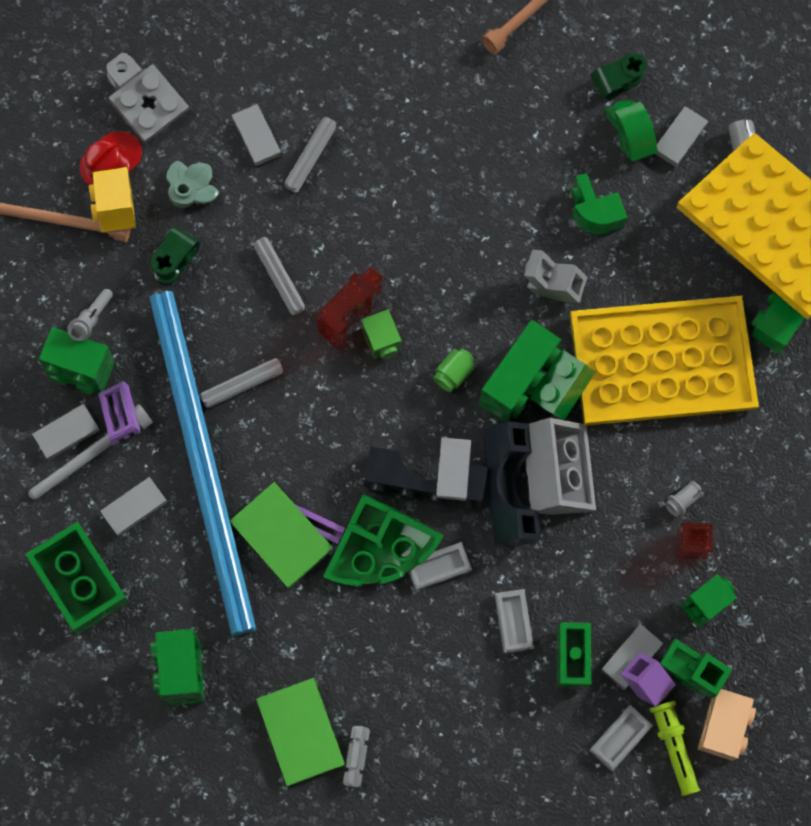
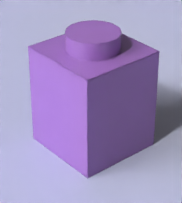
M641 652L620 673L638 698L655 707L666 698L676 685L657 660Z

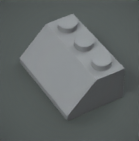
M554 418L530 423L529 432L532 453L526 458V473L528 475L531 509L537 510L540 514L547 515L596 511L587 426Z

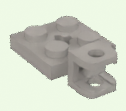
M126 53L119 54L107 64V78L116 90L109 97V102L145 144L189 110L186 102L154 64L142 72V69L133 58ZM144 98L156 100L153 110L149 107L145 109L142 107Z

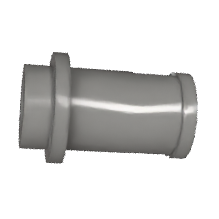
M690 481L675 496L670 495L667 498L668 501L665 503L667 510L675 517L684 515L686 509L704 495L703 491H700L701 487L696 482Z

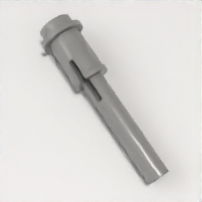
M104 289L88 309L81 311L78 318L73 319L69 323L68 332L73 340L85 341L90 337L92 328L98 322L97 316L113 296L111 290Z

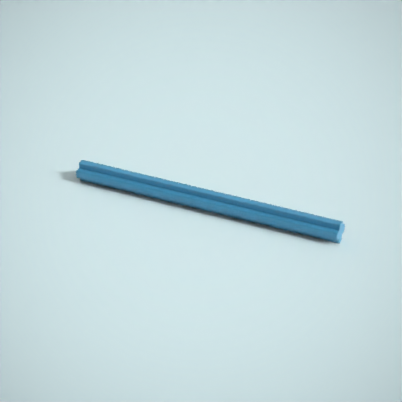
M172 291L153 294L149 297L231 634L232 636L250 633L256 630L255 621L174 294Z

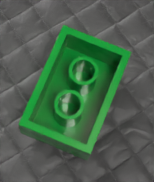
M531 320L483 387L478 406L502 422L510 421L511 418L517 420L526 406L527 395H533L545 376L543 372L549 371L561 353V350L558 349L561 339Z
M79 522L74 523L25 554L77 636L129 603Z
M194 629L157 632L156 641L151 642L152 661H155V665L158 666V673H153L154 691L157 692V695H160V699H163L168 706L204 703L200 641Z

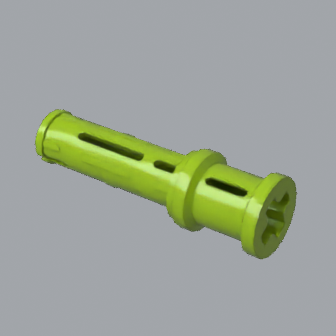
M671 701L649 708L650 713H654L659 728L658 738L665 741L681 795L685 796L700 791V788L698 787L682 737L683 730L685 729L683 725H680L674 708L677 704L676 701ZM664 712L667 713L670 726L667 725ZM671 737L675 738L677 746H674ZM676 751L680 753L687 777L683 775Z

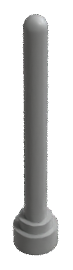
M140 404L134 407L139 428L142 427L144 430L153 422ZM108 434L31 488L28 492L29 497L33 500L38 499L113 445L109 440Z

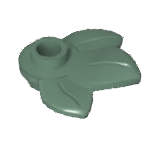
M180 161L172 163L167 171L166 178L170 184L168 197L176 207L186 208L194 202L207 204L219 195V191L212 185H209L212 177L211 166L205 163H196L187 168Z

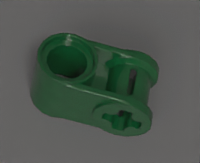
M631 53L612 63L599 67L590 76L603 100L607 101L639 85L644 78L647 62L642 55Z
M173 227L152 256L151 267L155 280L163 285L174 283L186 265L196 255L200 247V241L181 229Z

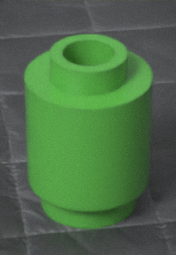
M452 349L435 370L436 374L433 380L438 386L449 393L453 389H458L475 368L473 356L464 349L459 351Z

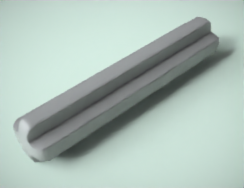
M324 117L285 181V187L288 190L297 193L336 129V122L328 117Z
M263 237L255 241L254 248L290 313L297 315L304 311L305 305L268 238Z
M277 358L269 360L200 394L201 400L206 408L215 406L282 374V365Z

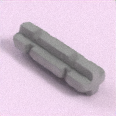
M353 726L350 738L353 739V743L349 744L346 762L348 772H345L343 780L346 786H361L363 775L360 774V770H364L367 751L365 741L369 739V728L363 726Z

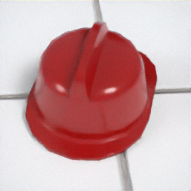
M122 131L112 132L104 136L101 140L90 145L82 157L79 167L81 177L85 183L90 185L94 184L93 172L127 167L129 173L141 160L142 147L135 136Z

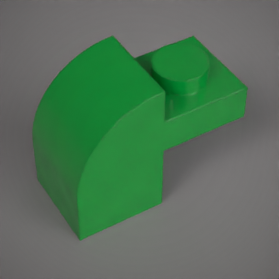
M630 99L619 101L614 106L605 108L606 118L618 130L620 148L632 162L658 152L651 119L641 102L634 103Z
M587 173L576 176L571 188V195L574 203L578 204L574 206L572 217L577 225L585 231L595 234H604L624 228L628 217L618 192L596 199Z
M677 639L672 641L659 662L665 671L681 680V684L707 697H715L719 694L733 670L708 653L698 654Z

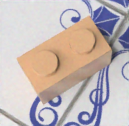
M723 689L720 690L717 696L712 697L697 750L732 761L738 759L739 755H744L748 743V738L744 737L747 725H752L756 709L752 708L754 699Z

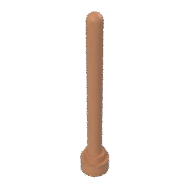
M548 0L530 1L500 29L489 30L481 38L485 48L492 54H497L505 47L507 37Z
M0 203L1 215L101 232L99 221L93 222V219ZM131 228L103 233H109V236L114 237L116 241L127 242Z

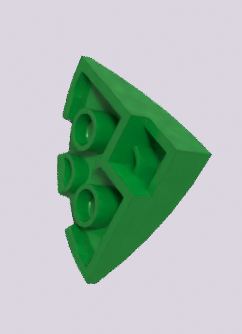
M363 493L323 577L334 582L353 586L372 583L384 584L403 577L406 572L412 570L417 565L423 564L437 548L444 535L401 511Z

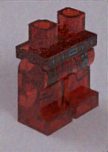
M369 267L361 276L354 272L349 278V283L317 314V332L338 350L346 343L347 329L353 323L363 319L366 311L370 314L375 309L377 295L382 291L380 283L383 281V276L372 267Z

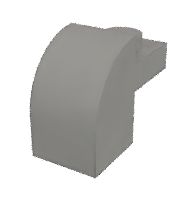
M532 250L529 261L525 266L524 277L529 280L528 289L540 296L556 301L580 303L588 277L576 265L554 263L542 250Z

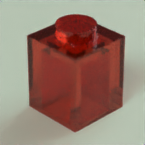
M682 522L677 528V558L707 559L713 553V523Z

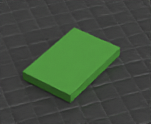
M275 482L230 520L231 524L288 588H291L334 549Z
M314 678L256 699L287 787L345 765Z

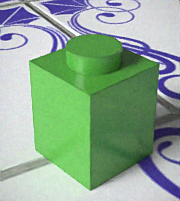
M389 309L361 319V329L374 359L380 356L382 359H386L398 353L397 350L401 349L402 340Z

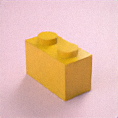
M127 167L93 172L94 184L89 185L91 202L96 201V204H91L93 222L99 221L101 233L136 228L132 188Z

